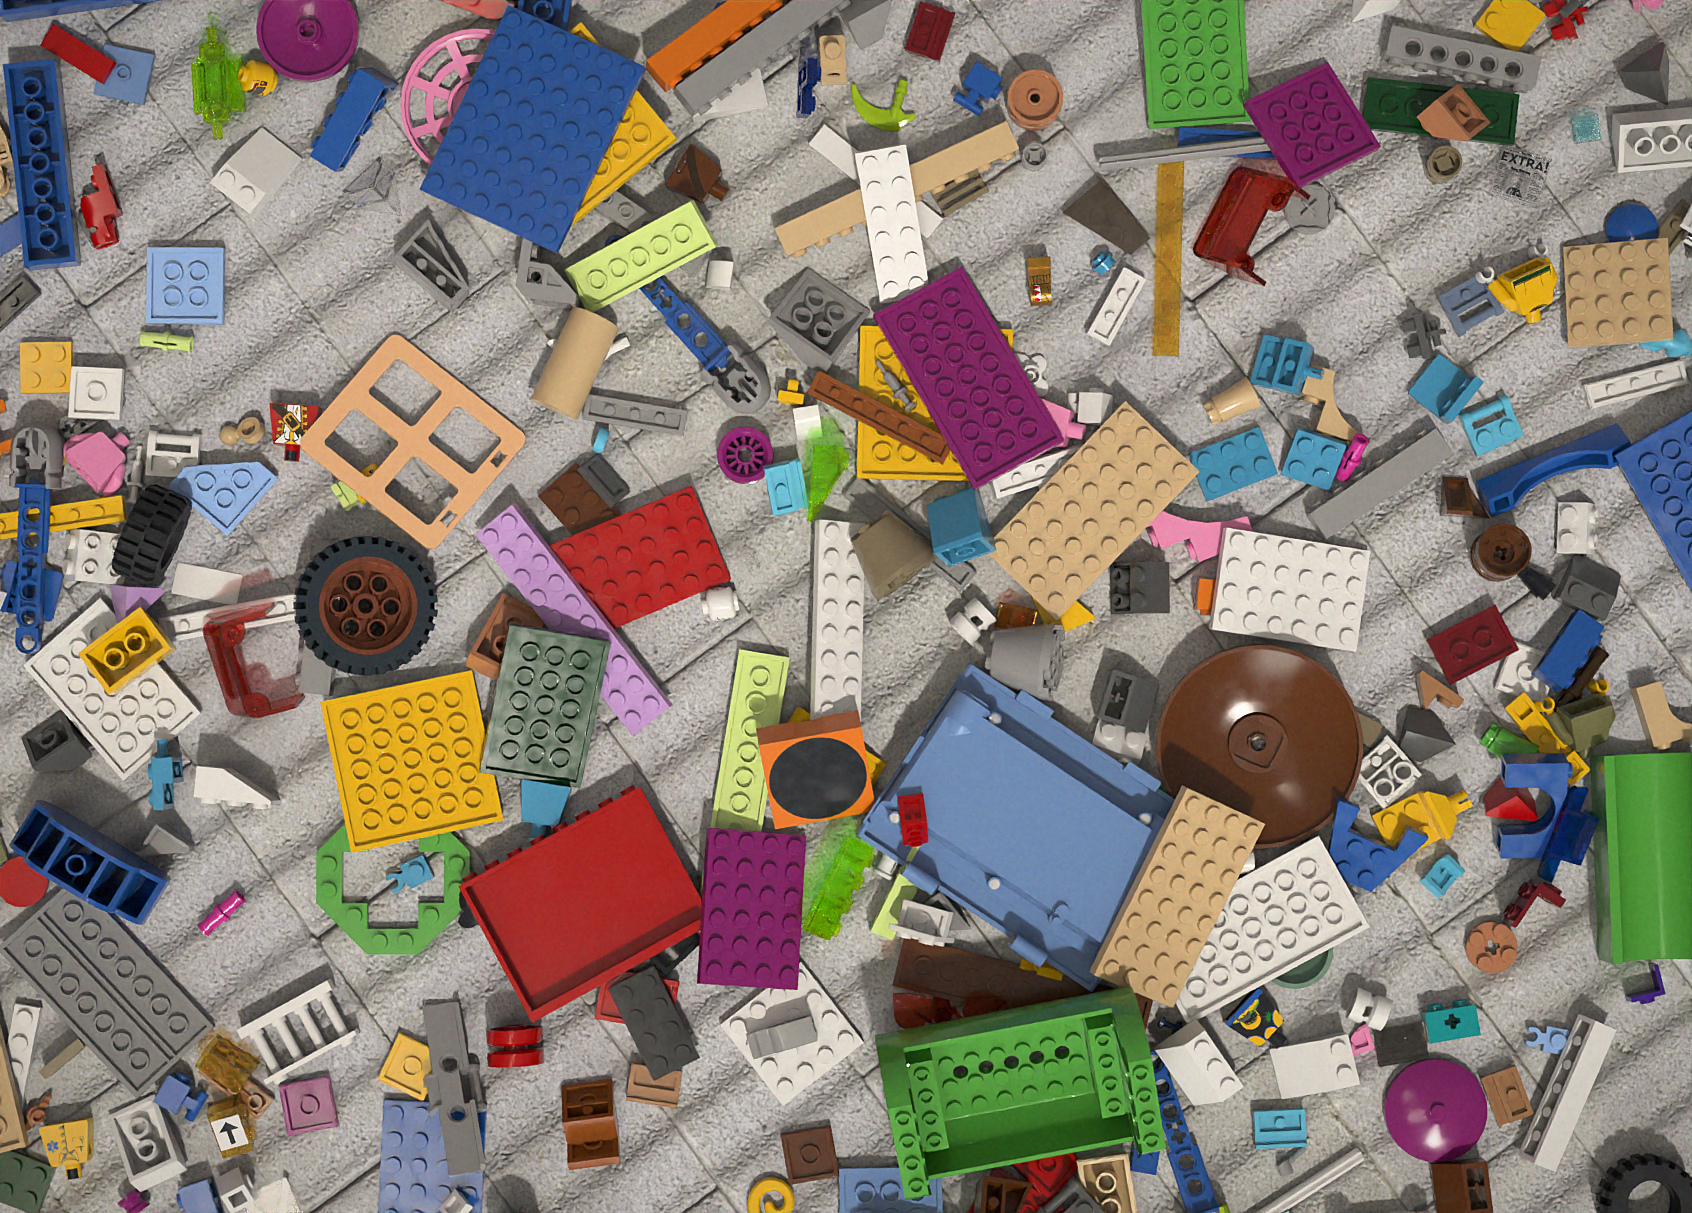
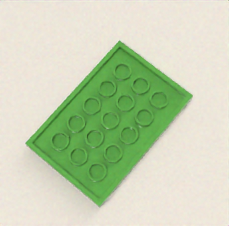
M1140 0L1148 129L1251 121L1250 116L1243 107V104L1249 100L1244 0Z

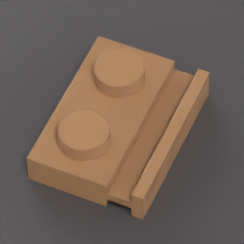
M632 1063L626 1101L677 1108L683 1070H675L653 1081L645 1064Z
M1511 1065L1489 1075L1479 1077L1497 1126L1500 1127L1506 1123H1511L1534 1114L1516 1065Z

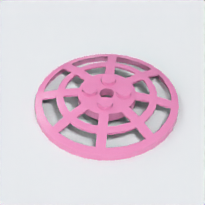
M467 29L445 35L421 52L406 75L400 104L402 122L412 146L424 161L430 165L434 158L422 147L418 138L432 133L435 139L440 144L442 143L444 136L439 130L451 125L473 79L466 64L480 63L484 56L483 54H474L462 57L456 42L476 38L492 40L495 33L493 30ZM447 46L453 61L443 67L431 83L417 77L425 63L439 50ZM457 69L462 81L452 91L440 87L439 85L444 78ZM413 86L427 92L425 112L428 123L413 128L409 108ZM435 96L448 101L449 115L435 120L433 111Z

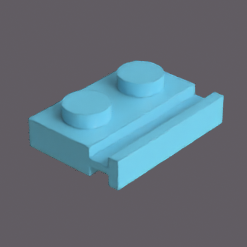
M795 458L793 461L787 460L763 466L773 516L798 511V509L804 507L809 508L799 458Z
M1304 1108L1253 1110L1255 1149L1307 1147L1306 1112Z

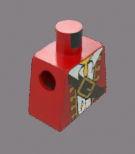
M270 403L273 444L285 446L284 461L299 462L300 440L321 416L322 408L310 405Z

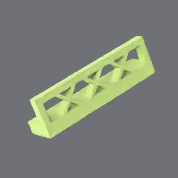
M919 847L911 848L905 862L908 860L912 862ZM906 863L903 866L900 865L869 928L870 932L879 934L891 941L897 931L888 929L889 924H898L904 899L912 901L918 890L917 886L900 874L902 870L906 869Z

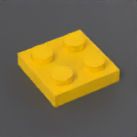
M73 342L20 343V393H70Z

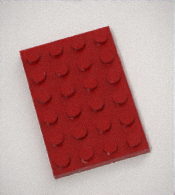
M692 485L550 544L553 552L613 629L731 580Z

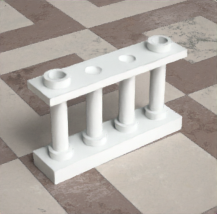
M332 979L323 982L237 1030L241 1039L249 1036L250 1040H254L272 1075L264 1079L265 1084L273 1081L277 1085L289 1078L287 1073L339 1044L344 1048L356 1041L354 1036L360 1033L359 1029L357 1028L351 1032L348 1031L330 998L332 996L330 990L336 988ZM314 999L318 1003H322L340 1037L326 1045L308 1011L309 1006L307 1003ZM294 1011L295 1015H299L317 1048V1051L306 1057L303 1056L285 1023L287 1020L285 1015ZM270 1023L273 1028L276 1026L295 1062L282 1070L263 1036L264 1031L262 1028Z

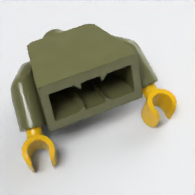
M1604 679L1598 680V682H1589V691L1595 695L1557 707L1556 713L1553 711L1555 702L1552 698L1544 697L1547 703L1546 708L1543 707L1541 701L1535 702V708L1539 712L1547 714L1546 720L1555 735L1564 745H1569L1577 751L1581 758L1591 757L1593 755V746L1605 743L1608 740L1609 729L1616 718L1610 696L1606 695L1609 683Z

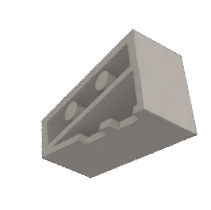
M427 220L394 255V262L403 272L453 313L469 296V287L444 248L442 241L432 228L430 221Z

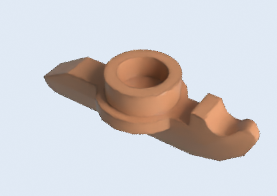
M45 1094L35 1106H32L27 1111V1118L24 1121L26 1132L31 1129L33 1124H40L45 1120L46 1114L44 1109L46 1106H49L52 1094Z

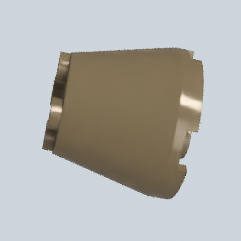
M890 510L877 517L874 523L871 524L869 522L864 525L850 539L870 590L877 601L895 592L921 572L922 568H927L938 558L934 554L933 546L891 513Z

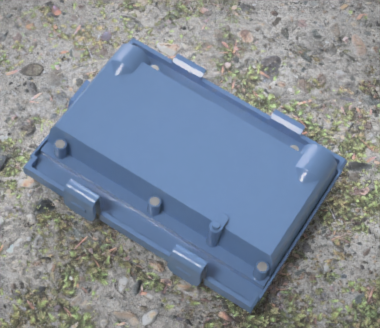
M969 663L962 675H959L863 820V824L856 835L903 866L906 863V869L902 870L900 874L921 890L932 895L937 888L1011 938L1014 935L1016 937L1013 943L1009 942L1008 946L1029 962L1041 967L1044 961H1046L1093 992L1099 981H1102V978L1093 975L1089 971L1175 799L1159 789L1162 782L1129 761L1126 766L1122 765L1053 719L1051 715L1054 711L1025 691L1021 690L1017 695ZM923 794L929 842L919 847L912 862L909 860L905 862L912 847L903 845L897 797Z

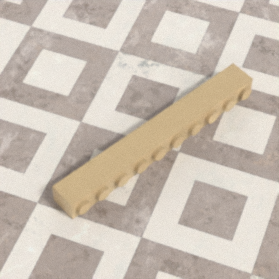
M1005 121L910 165L915 203L923 200L922 195L929 191L934 195L947 189L946 183L954 180L958 184L969 179L968 173L978 170L980 174L993 168L991 163L998 159H1001L1002 163L1016 157L1014 152L1018 151L1019 147L1008 122ZM858 189L774 228L787 257L792 255L796 259L808 253L806 248L814 244L817 248L831 242L829 237L839 234L840 238L854 232L853 226L862 223L863 227L867 226L861 190Z

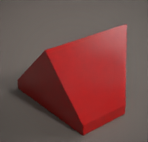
M1499 777L1484 795L1485 816L1537 821L1535 800L1528 788H1505Z

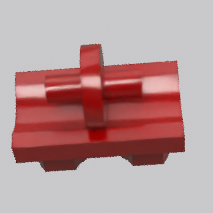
M1551 0L1544 4L1543 8L1547 18L1561 15L1560 10L1567 4V1ZM1588 6L1578 7L1567 18L1561 16L1563 23L1550 27L1555 41L1565 39L1573 41L1578 39L1572 19H1576L1577 26L1585 24L1583 15L1589 12Z

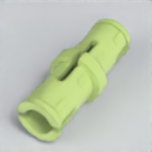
M143 330L140 334V346L162 348L163 351L167 352L171 349L191 353L194 348V337L174 335L171 331L158 333Z

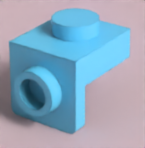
M1445 854L1432 864L1420 882L1436 898H1440L1452 883L1464 874L1465 869L1460 866L1458 860L1449 854Z

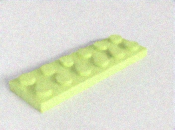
M691 200L571 265L564 272L585 309L595 312L718 246V243L694 200Z

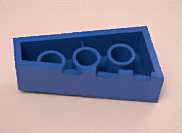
M373 67L358 68V70L355 69L351 73L346 92H342L338 96L335 103L337 105L336 110L333 114L328 115L323 124L325 129L322 135L317 136L311 145L313 151L310 157L334 172L344 170L360 145V140L357 138L359 135L364 136L373 124L371 116L382 110L387 102L384 97L389 89L394 91L398 85L396 81Z

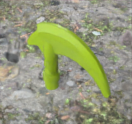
M899 79L894 91L895 96L891 109L888 110L879 109L867 103L858 92L856 84L851 85L854 106L859 115L871 126L884 131H901V126L910 123L916 118L915 114H904L901 110L904 97L908 92L909 82Z

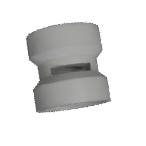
M1029 143L1024 148L1021 157L1022 165L1025 169L1033 172L1042 169L1047 161V149L1041 143Z

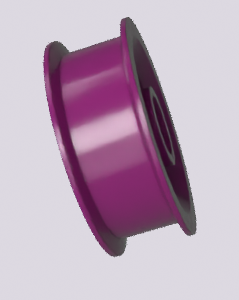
M735 428L729 431L719 443L717 450L718 464L725 476L736 483L752 484L760 481L765 477L763 466L773 464L774 453L772 445L766 435L755 428ZM742 437L743 445L740 446L736 439ZM745 437L751 438L748 445H746ZM757 440L759 444L752 448L754 441ZM732 442L735 443L737 449L730 447ZM760 447L764 449V452H755ZM742 449L752 451L753 457L749 462H742L738 459V454ZM727 450L732 451L735 454L727 455ZM764 456V461H761L756 457ZM727 459H736L730 464L727 462ZM754 462L761 465L759 469L755 467ZM739 463L737 470L734 471L732 467ZM743 466H745V474L740 473ZM748 466H751L755 472L749 474Z

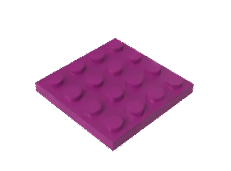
M1328 62L1259 94L1243 104V107L1295 190L1377 151L1381 147Z

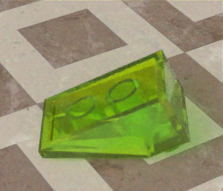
M814 444L808 524L813 525L815 523V520L841 480L843 470H848L849 453H845V447Z

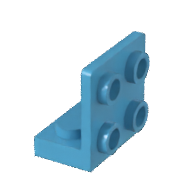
M1438 354L1410 388L1408 394L1447 425L1453 422L1484 382L1477 376L1470 378L1444 356Z

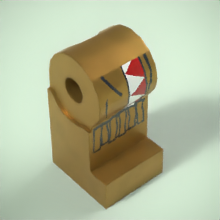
M1050 256L1027 258L1026 267L1030 305H1051Z

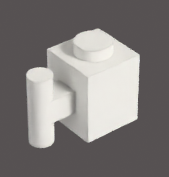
M1089 388V392H1079V403L1078 393H1068L1067 409L1075 413L1073 422L1076 423L1078 414L1077 423L1089 426H1102L1112 415L1113 395L1104 393V389Z

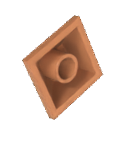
M1459 84L1439 97L1417 116L1422 127L1433 137L1465 142L1491 123Z

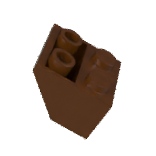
M1482 1157L1430 1163L1436 1213H1494L1486 1160Z

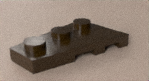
M1102 179L1062 212L1130 255L1150 239Z

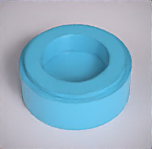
M600 428L592 451L600 454L603 452L610 433L608 429Z

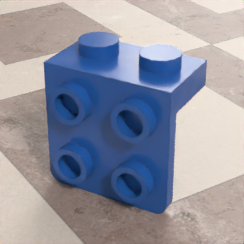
M7 560V564L3 565L0 572V579H2L0 589L7 592L0 611L16 614L19 562ZM27 564V568H31V576H26L25 580H37V577L32 576V569L37 568V566ZM45 569L43 621L47 622L54 619L64 578L61 572ZM28 584L25 587V595L28 598L35 597L37 588L33 584ZM28 609L25 611L24 616L36 619V614L33 610Z

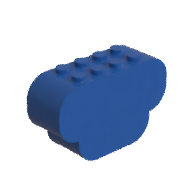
M36 800L9 844L13 851L24 858L23 861L30 868L88 904L102 911L115 913L138 925L145 924L172 880L169 875L155 865L63 809L43 800Z

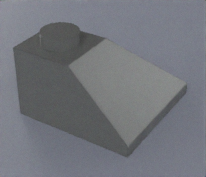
M62 710L21 738L32 768L35 771H72L92 757L87 741Z

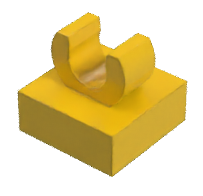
M789 379L787 391L779 390L778 403L803 407L805 396L798 393L799 381Z

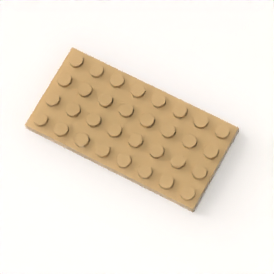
M1125 401L993 538L996 551L988 554L1058 620L1200 471Z
M1182 785L1089 972L1121 987L1131 986L1135 993L1173 1008L1265 824Z

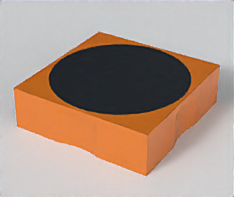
M858 710L822 716L806 722H789L756 728L775 829L863 814L871 810L875 801Z

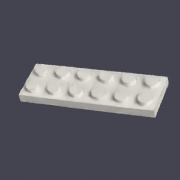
M905 143L854 152L880 304L899 301L929 285Z

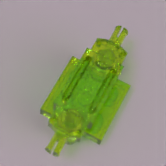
M211 26V28L206 27L207 42L199 45L197 63H191L194 114L203 115V122L212 125V139L222 140V125H227L231 122V113L247 112L246 94L237 78L238 71L241 66H244V62L242 60H230L227 56L226 45L217 42V27Z

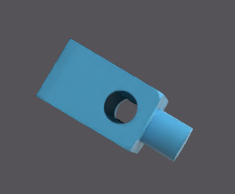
M522 779L521 819L522 821L533 823L530 838L535 839L541 835H544L546 838L548 825L555 827L560 825L572 787Z

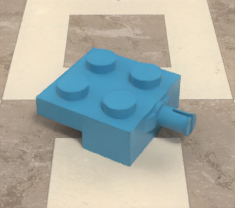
M1264 334L1250 383L1255 386L1300 396L1307 376L1322 380L1323 376L1321 374L1324 375V369L1310 367V360L1314 350L1310 343Z
M168 739L156 740L158 755L156 758H151V764H148V778L152 779V789L149 790L150 805H153V810L175 808L173 783L183 782L182 757H169Z

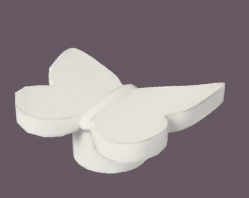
M1014 354L1038 396L1044 397L1049 389L1047 382L1041 378L1046 368L1047 362L1045 358L1035 356L1030 360L1026 355Z

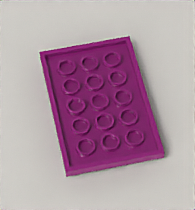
M706 828L697 984L798 990L806 836Z

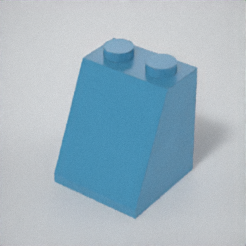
M963 488L957 491L955 495L938 497L932 503L926 505L934 554L948 567L996 551L982 497L977 490Z

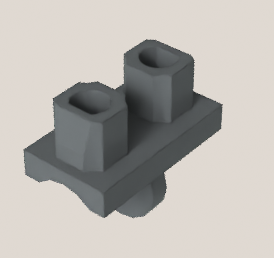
M1425 313L1413 314V318L1402 322L1404 335L1417 333L1419 339L1418 343L1407 345L1409 358L1433 359L1435 357L1430 338L1433 339L1434 347L1442 345L1440 336L1447 334L1446 328L1438 329L1437 322L1434 320L1429 322L1431 330L1429 331Z

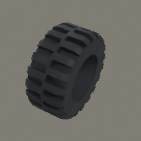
M157 484L149 485L145 488V491L141 493L140 498L136 501L134 508L130 512L127 522L122 529L121 536L118 539L112 559V569L116 574L146 587L157 585L172 562L187 527L192 509V503L187 497Z
M1645 1153V1155L1632 1154L1628 1160L1625 1158L1618 1160L1617 1167H1610L1606 1171L1609 1174L1606 1180L1601 1178L1599 1186L1602 1187L1601 1193H1596V1201L1599 1202V1207L1596 1208L1597 1213H1627V1201L1634 1188L1646 1181H1656L1664 1185L1668 1190L1670 1196L1668 1213H1692V1177L1676 1163L1662 1156L1659 1157L1650 1153Z

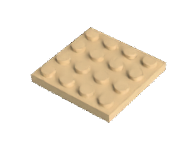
M1668 238L1563 247L1569 349L1674 340Z

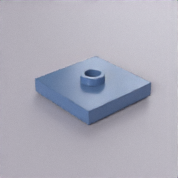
M104 44L102 54L117 64L104 85L96 80L93 94L145 106L156 56Z

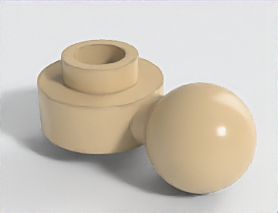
M247 417L239 424L238 429L234 426L222 428L219 437L221 442L227 446L235 445L240 438L247 444H254L263 437L265 427L257 418Z

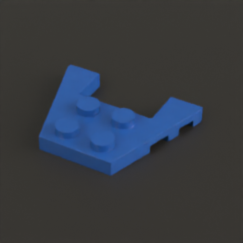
M1338 796L1335 804L1336 811L1332 822L1333 828L1331 840L1329 839L1328 853L1345 882L1372 892L1416 852L1429 837L1427 833L1406 825L1393 847L1354 831L1350 827L1360 811V807L1358 804Z

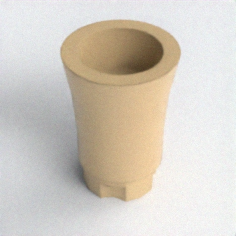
M1246 376L1202 404L1213 426L1221 421L1224 423L1246 412L1262 408Z

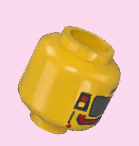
M249 60L244 66H241L237 75L238 81H240L241 87L245 92L259 96H266L273 92L278 81V75L270 64L256 60Z

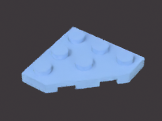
M259 461L185 466L168 486L176 493L187 497L192 503V507L228 536L277 481L278 477Z

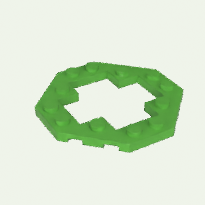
M345 824L316 852V903L366 954H420L463 911L459 904L460 889L458 886L464 883L462 878L471 874V851L452 832L419 839V852H444V902H420L418 906V928H369V903H343L344 852H351Z

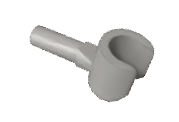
M1300 1147L1288 1158L1278 1161L1276 1169L1279 1175L1286 1177L1293 1173L1291 1163L1295 1162L1307 1149Z

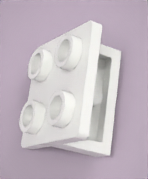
M906 899L903 901L898 924H889L888 928L897 931L896 936L906 939L919 940L918 942L931 946L944 947L945 943H954L955 938L948 936L953 912Z

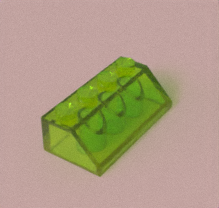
M845 835L804 920L802 930L830 941L831 936L837 937L843 925L839 920L843 913H849L854 902L850 897L854 890H860L865 879L861 874L865 866L870 868L876 856V854L872 853L874 847L850 835Z

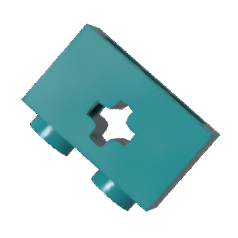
M1467 999L1452 1001V1006L1443 1007L1442 1003L1427 1005V1010L1420 1011L1425 1040L1430 1044L1481 1035L1476 1004L1468 1003ZM1449 1015L1456 1019L1451 1022V1026L1444 1021L1449 1019Z

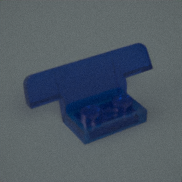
M1574 785L1568 790L1537 869L1538 877L1543 880L1553 882L1561 860L1579 866L1583 862L1600 819L1592 811L1586 809L1583 812L1581 811L1589 790L1588 787Z

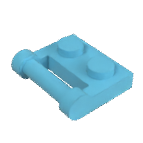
M1506 394L1498 397V400L1472 412L1467 413L1465 411L1458 415L1476 457L1524 436ZM1499 410L1503 411L1505 417L1474 430L1472 422Z

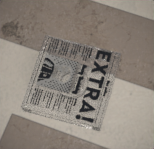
M1503 145L1488 195L1532 208H1539L1552 159Z

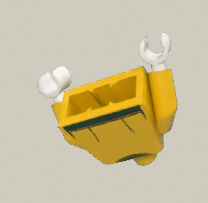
M1541 243L1537 245V249L1534 245L1528 249V255L1532 260L1497 275V280L1493 278L1494 270L1491 267L1483 268L1488 275L1487 278L1483 277L1481 272H1477L1475 277L1479 283H1487L1489 285L1488 289L1507 310L1525 315L1527 323H1535L1541 320L1540 308L1551 304L1553 301V292L1558 275L1550 259L1545 256L1548 252V247Z

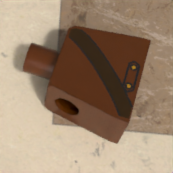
M693 144L689 145L665 183L668 190L703 204L710 195L723 202L730 191V188L718 182L723 175L722 170Z

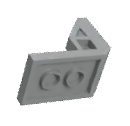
M522 238L516 287L528 303L572 310V307L580 308L581 300L550 264L539 263L541 247ZM541 276V279L536 281V277Z

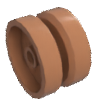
M1036 69L1019 74L1012 81L1006 98V109L1009 118L1016 126L1027 131H1039L1048 128L1056 121L1063 105V91L1059 81L1052 74ZM1031 97H1036V101H1040L1033 103L1030 99Z

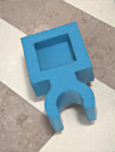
M423 854L400 865L403 873H392L385 879L386 881L392 878L398 880V886L391 890L392 893H396L404 888L405 883H408L410 889L435 876Z

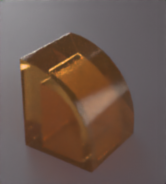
M999 602L996 614L997 621L994 623V627L1005 629L1035 625L1038 610Z

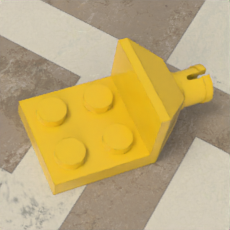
M1464 789L1447 797L1420 790L1370 816L1383 842L1393 847L1406 825L1427 833L1429 838L1419 848L1421 849L1439 839L1447 840L1451 838L1457 822L1456 815L1473 807L1470 799H1465L1469 796Z

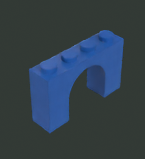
M1564 753L1502 754L1500 778L1505 788L1532 787L1542 789L1550 795V804L1546 813L1535 822L1529 824L1497 825L1496 849L1501 859L1563 858V848H1567V834L1564 833L1565 825L1569 824V812L1566 810V801L1571 799L1568 778L1572 777L1573 772L1572 763L1568 762Z

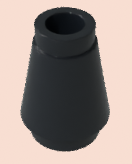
M1529 565L1517 575L1535 598L1539 597L1543 601L1557 586L1552 582V578Z

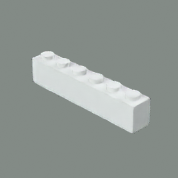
M1578 1014L1518 1156L1556 1172L1616 1033L1615 1029Z

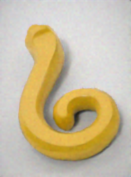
M767 1177L758 1181L752 1187L747 1199V1213H761L760 1201L762 1196L768 1191H778L784 1198V1204L782 1207L776 1208L773 1202L766 1201L764 1204L766 1213L792 1212L795 1196L789 1184L784 1180L776 1177Z

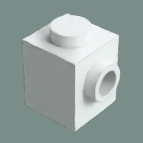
M239 1167L215 1179L220 1196L230 1213H235L255 1202L251 1191L254 1188V1184L248 1174L243 1175Z

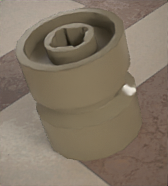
M1452 146L1438 147L1424 161L1423 170L1425 176L1429 181L1436 184L1447 183L1461 170L1462 156Z

